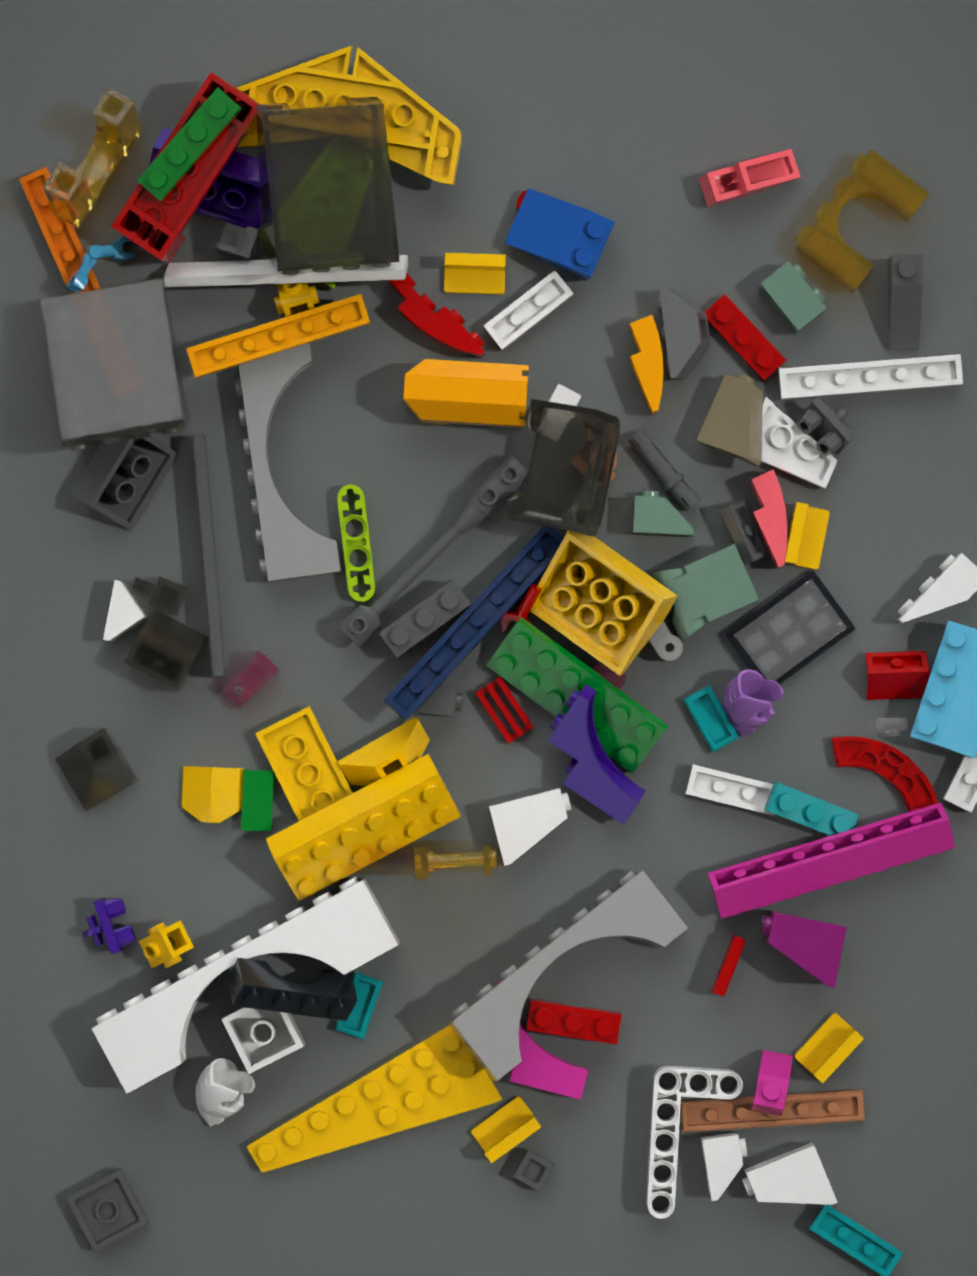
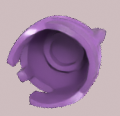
M751 669L743 670L728 684L724 693L723 708L735 731L744 737L747 734L753 733L757 727L762 726L775 714L772 700H781L784 691L776 681L764 679L757 671Z

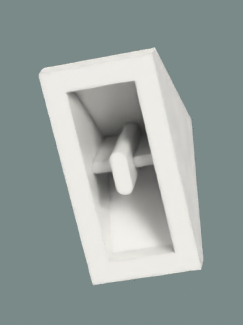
M114 580L103 640L113 642L147 619V616L124 582Z

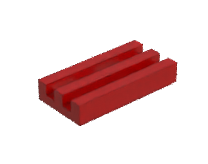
M501 676L475 693L508 744L533 728L530 720ZM496 686H500L525 724L521 729L494 688ZM487 692L491 694L515 732L510 735L484 694Z
M733 934L711 990L713 993L722 997L723 995L725 996L746 942L744 938Z

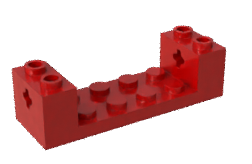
M210 72L155 159L217 87L238 104L242 110L163 201H159L139 183L111 225L112 228L161 261L171 262L186 239V236L182 234L184 228L246 133L253 135L269 111L262 104Z

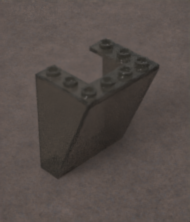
M378 97L348 98L347 105L302 109H291L287 103L256 105L262 248L278 272L281 271L284 275H295L304 269H312L313 272H328L330 267L342 266V269L356 270L360 269L361 265L372 264L373 267L384 268L391 266L392 262H400L384 105Z
M164 278L41 300L63 447L70 445L71 451L86 449L95 446V441L101 440L102 446L119 443V436L130 434L132 440L150 437L149 431L162 429L163 435L182 431L185 429L184 425L191 422Z

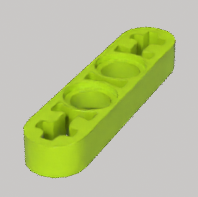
M349 484L343 486L337 496L349 594L354 600L367 602L373 598L376 585L366 502L360 487ZM353 490L355 495L360 496V500L355 501V511L362 509V516L352 514L344 518L343 512H350L348 502H343L342 500L343 497L347 496V491ZM351 520H358L363 524V532L358 537H351L346 532V526ZM355 550H362L367 555V561L361 567H355L350 563V555ZM369 569L370 575H363L365 585H370L371 589L366 591L365 597H360L358 592L353 591V587L358 586V576L351 578V571L363 572Z

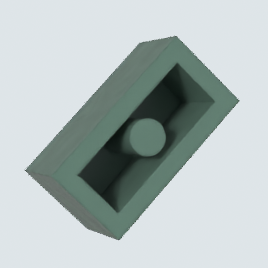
M788 261L761 282L758 288L793 332L797 334L827 309L824 305L826 299L816 287L812 290L805 282L808 277L798 264L793 266Z

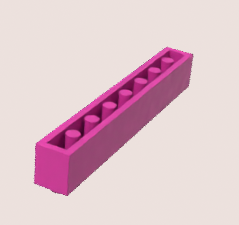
M937 803L707 874L721 919L759 907H766L769 904L785 899L795 898L808 892L825 889L838 883L851 881L871 873L881 872L904 863H911L927 856L941 854L944 851L954 849L955 844L949 818L942 803Z

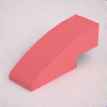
M792 149L739 162L731 167L708 172L698 180L708 208L799 179L801 176Z
M773 469L751 479L750 484L761 506V509L754 511L752 516L769 550L771 559L776 569L785 564L788 526L781 487Z

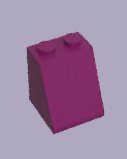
M769 910L768 916L763 915L760 933L764 935V940L828 987L835 988L847 927Z

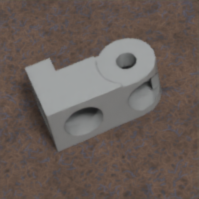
M664 621L648 641L658 657L665 661L677 659L683 651L681 640L671 634Z

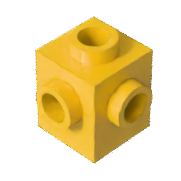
M308 283L276 284L279 296L274 297V301L279 315L285 313V317L313 309L315 308L314 304L320 303L315 285L309 287Z
M181 920L168 927L162 922L148 929L149 936L139 941L144 956L151 968L162 963L165 968H168L182 961L180 954L194 948Z

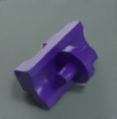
M104 898L93 902L101 925L98 926L95 915L87 917L90 929L82 932L83 938L92 935L95 946L104 944L101 935L103 931L111 954L122 951V947L136 940L131 925L117 930L115 928L112 918L127 913L122 898L107 901Z

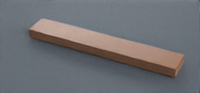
M862 1089L787 1094L782 1116L752 1110L754 1096L736 1097L734 1099L681 1101L680 1106L682 1132L865 1121Z

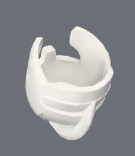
M225 1058L214 1060L202 1071L196 1084V1105L200 1115L210 1127L214 1124L222 1123L224 1118L234 1115L244 1106L243 1094L252 1093L255 1088L253 1077L245 1071H239L232 1061Z

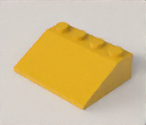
M578 529L566 533L537 585L542 591L530 611L620 676L663 623L678 595L586 530Z

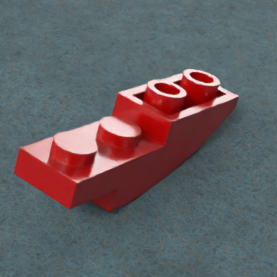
M406 273L404 280H387L405 300L397 307L398 311L419 331L453 351L476 358H482L485 355V350L482 348L485 342L475 331L469 333L462 326L466 321L456 309L453 308L449 311L444 306L435 313L433 310L436 308V305L425 293L420 297L413 289L416 283L408 273Z

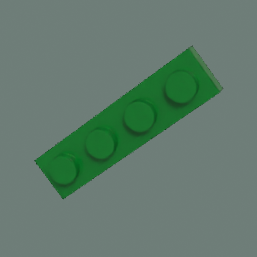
M217 87L137 181L159 201H163L242 108Z

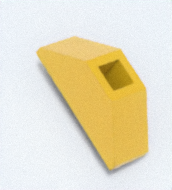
M416 716L337 762L351 785L368 786L421 758L430 739Z

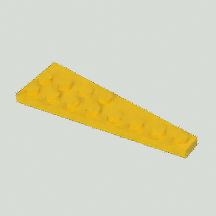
M448 1025L246 1147L260 1171L264 1173L487 1106L502 1100V1097L488 1073L453 1028Z

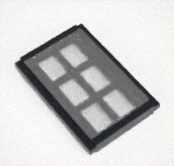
M812 570L724 635L749 669L757 671L764 679H772L781 684L856 628L820 578Z

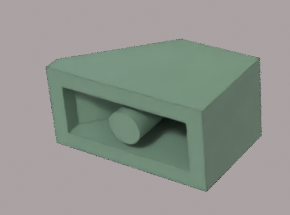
M641 491L640 496H634L632 534L677 537L694 536L693 527L666 497H659V492Z

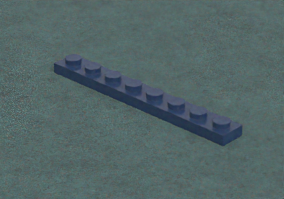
M546 523L384 699V703L408 722L528 591L531 584H534L546 571L564 537Z

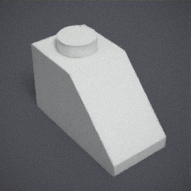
M737 1132L701 1137L711 1201H717L742 1168V1157L748 1156L745 1138L739 1139Z

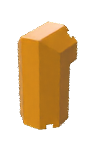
M424 359L405 374L403 399L408 409L412 411L422 424H461L525 428V419H519V417L525 418L528 376H522V374L528 375L529 365Z

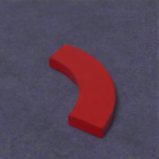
M842 736L830 738L837 768L860 767L883 776L898 790L907 806L908 812L938 803L936 794L926 775L900 750L866 737Z

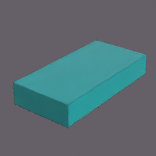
M710 685L683 699L712 753L739 738Z
M355 971L352 979L358 1001L347 1021H337L335 1030L364 1039L384 981Z

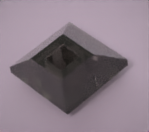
M103 728L55 759L85 811L90 810L139 781L108 728Z

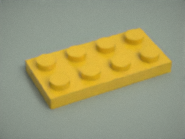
M310 706L255 733L298 821L353 793Z

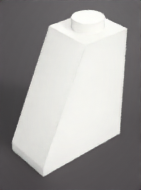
M560 788L489 806L504 866L513 863L568 818L566 811L572 810L568 793L561 794Z
M812 1142L744 1170L747 1177L742 1179L747 1194L748 1196L755 1195L758 1202L823 1205L838 1203Z

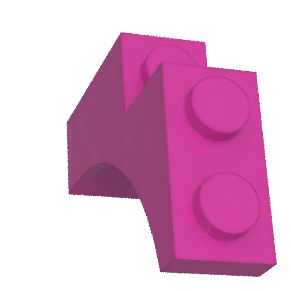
M520 1023L519 1050L522 1062L508 1072L511 1074L510 1081L581 1100L588 1067L576 1065L552 1055L538 1045Z

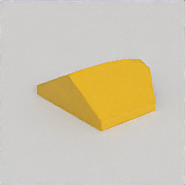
M183 766L182 808L200 822L221 823L241 811L244 768Z

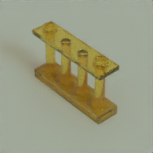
M490 842L483 843V852L435 854V851H429V845H417L414 848L416 879H428L431 875L430 872H434L436 868L484 866L485 876H491V869H497L496 848H490Z

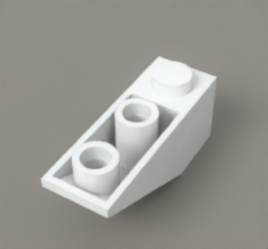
M963 553L958 554L956 557L952 554L949 555L939 566L942 572L934 580L930 576L918 589L922 594L914 602L908 599L897 611L901 616L896 621L901 624L967 601L977 591V566Z

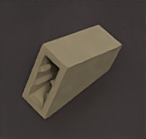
M738 373L737 377L725 374L697 441L711 450L759 467L762 459L763 391L754 385L755 380L741 373Z

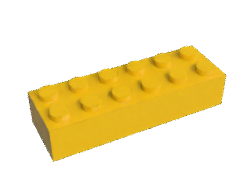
M427 754L266 838V841L280 871L298 901H301L461 817V814L430 755Z

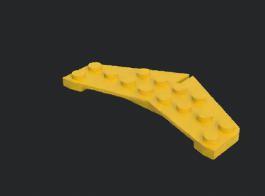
M348 46L237 87L269 109L254 134L246 133L237 148L342 136L438 183L453 186L455 184L462 143L460 129L359 47L356 50L352 75L349 74L353 46Z

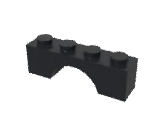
M237 958L227 978L232 1005L238 1007L347 1021L358 1001L351 973L343 975L338 971L323 970L315 982L299 984L279 976L266 961Z

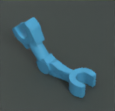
M124 236L112 241L108 245H92L87 248L78 271L71 277L65 289L75 295L78 291H83L88 282L87 276L91 268L100 258L111 257V260L127 262L136 257L135 252L126 253L123 250V244H129L132 241Z

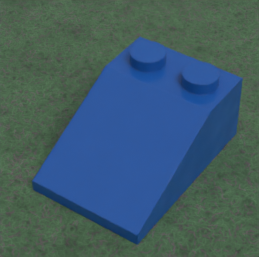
M528 188L504 244L587 281L593 275L615 221L588 209Z

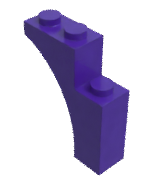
M586 684L580 693L574 690L565 703V706L569 708L565 716L559 713L549 727L554 732L548 741L573 757L564 770L569 775L563 784L624 825L639 804L646 790L627 778L605 752L599 740L594 722L593 709L596 690Z

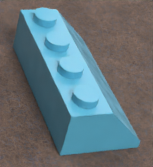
M948 621L910 737L974 759L977 755V629Z

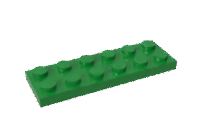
M522 617L517 621L486 664L487 667L555 717L559 713L565 716L569 710L565 703L574 690L580 693L586 684L595 689L593 712L599 740L607 755L632 774L669 726Z

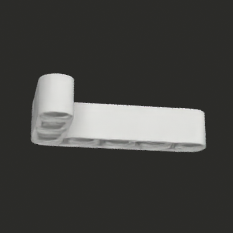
M662 1066L654 1073L646 1203L650 1214L655 1218H667L673 1213L675 1208L681 1097L734 1099L740 1095L743 1089V1082L735 1071L719 1068ZM669 1072L675 1075V1084L671 1088H662L659 1085V1078L662 1074ZM700 1074L706 1078V1085L703 1089L693 1090L690 1087L689 1082L692 1076ZM726 1076L734 1077L737 1082L735 1089L731 1092H724L720 1088V1082ZM664 1103L671 1104L674 1107V1113L668 1119H662L657 1115L659 1106ZM661 1134H667L672 1137V1145L668 1149L662 1150L656 1147V1139ZM659 1165H667L671 1170L670 1176L665 1180H658L654 1177V1170ZM661 1195L667 1197L669 1204L666 1209L658 1211L652 1207V1201L655 1197Z

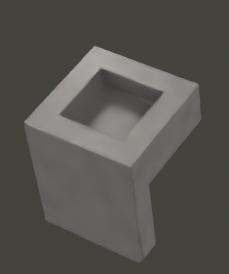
M226 223L220 241L216 242L215 249L217 252L235 258L252 260L260 238V231L249 226L243 228Z

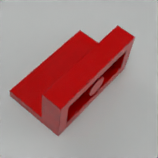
M926 651L865 653L867 700L923 698L929 680Z

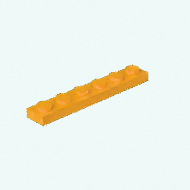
M358 294L186 348L194 376L197 379L371 323L362 294Z

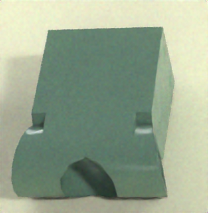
M735 544L682 568L651 573L652 578L678 595L673 604L674 614L672 623L681 642L685 641L705 624L759 601Z

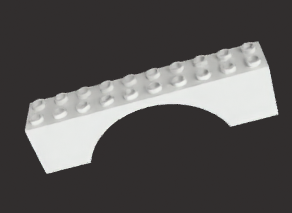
M357 877L346 881L339 886L341 892L332 896L330 891L312 900L314 906L305 911L304 907L301 906L285 915L286 922L278 925L275 920L259 929L260 936L252 940L250 935L240 939L231 945L233 951L226 955L223 950H220L204 959L206 963L204 967L198 969L195 964L177 974L179 980L173 984L167 979L150 989L151 996L144 998L143 994H140L123 1004L125 1010L118 1013L114 1008L96 1018L98 1025L91 1029L126 1094L179 1066L186 1060L187 1030L194 1008L212 981L223 971L234 965L237 958L248 959L269 953H294L323 961L345 975L398 946L400 941L366 879L364 878L359 881Z

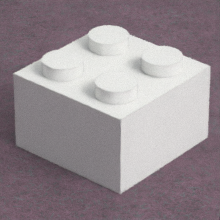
M242 1007L221 1019L248 1074L304 1047L306 1044L291 1013Z

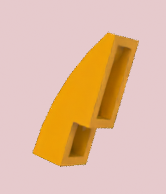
M650 315L629 325L630 332L639 353L630 356L629 361L652 416L657 414L659 410L664 372L659 333L653 315Z

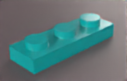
M774 782L764 810L829 836L854 829L859 814L779 782Z
M822 1205L809 1226L811 1231L882 1276H889L903 1255L901 1250L830 1205Z

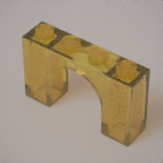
M110 88L106 89L92 111L96 124V134L83 163L75 171L59 162L43 186L53 215L77 228H80L143 131L134 101Z
M872 149L867 156L863 153L858 156L851 166L855 170L848 180L842 177L832 190L837 195L829 204L824 201L814 214L818 218L814 225L809 227L806 224L796 237V240L800 243L795 250L852 293H854L874 265L843 240L838 227L841 209L854 199L873 198L884 203L908 222L929 195V192Z

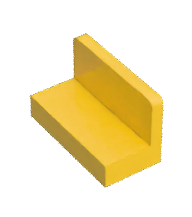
M445 253V293L503 295L505 292L506 255Z
M796 502L793 507L787 537L785 564L817 570L820 565L830 512L824 509L809 507V504Z
M832 1013L794 1056L820 1082L824 1083L864 1038L837 1013Z
M517 1096L474 1127L471 1133L492 1164L540 1129L541 1124L523 1099Z

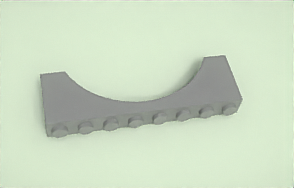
M310 343L239 365L240 378L235 379L237 397L243 396L244 408L239 409L241 427L247 426L248 438L243 439L245 456H251L252 468L247 469L250 487L255 486L257 497L251 499L254 517L259 516L261 528L255 529L258 547L263 546L265 558L260 559L262 577L267 576L270 583L342 573L338 542L314 532L291 513L275 487L268 461V434L274 410L291 382L302 371L313 364Z
M632 870L618 880L621 886L611 893L609 889L604 891L594 899L597 905L590 911H587L586 908L580 910L571 918L573 922L571 926L566 930L559 927L547 937L550 942L542 949L538 945L532 948L523 956L526 961L518 968L514 964L499 975L502 980L494 987L490 983L475 994L478 1000L470 1006L465 1002L451 1013L454 1019L449 1022L450 1026L493 1081H498L522 1062L519 1050V1025L522 1010L532 986L542 972L557 957L581 943L610 937L634 939L660 949L667 946L688 929L643 870L636 874Z

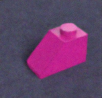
M763 1050L752 1110L782 1116L790 1079L792 1055Z

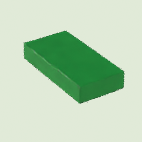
M244 770L241 830L272 832L274 771Z

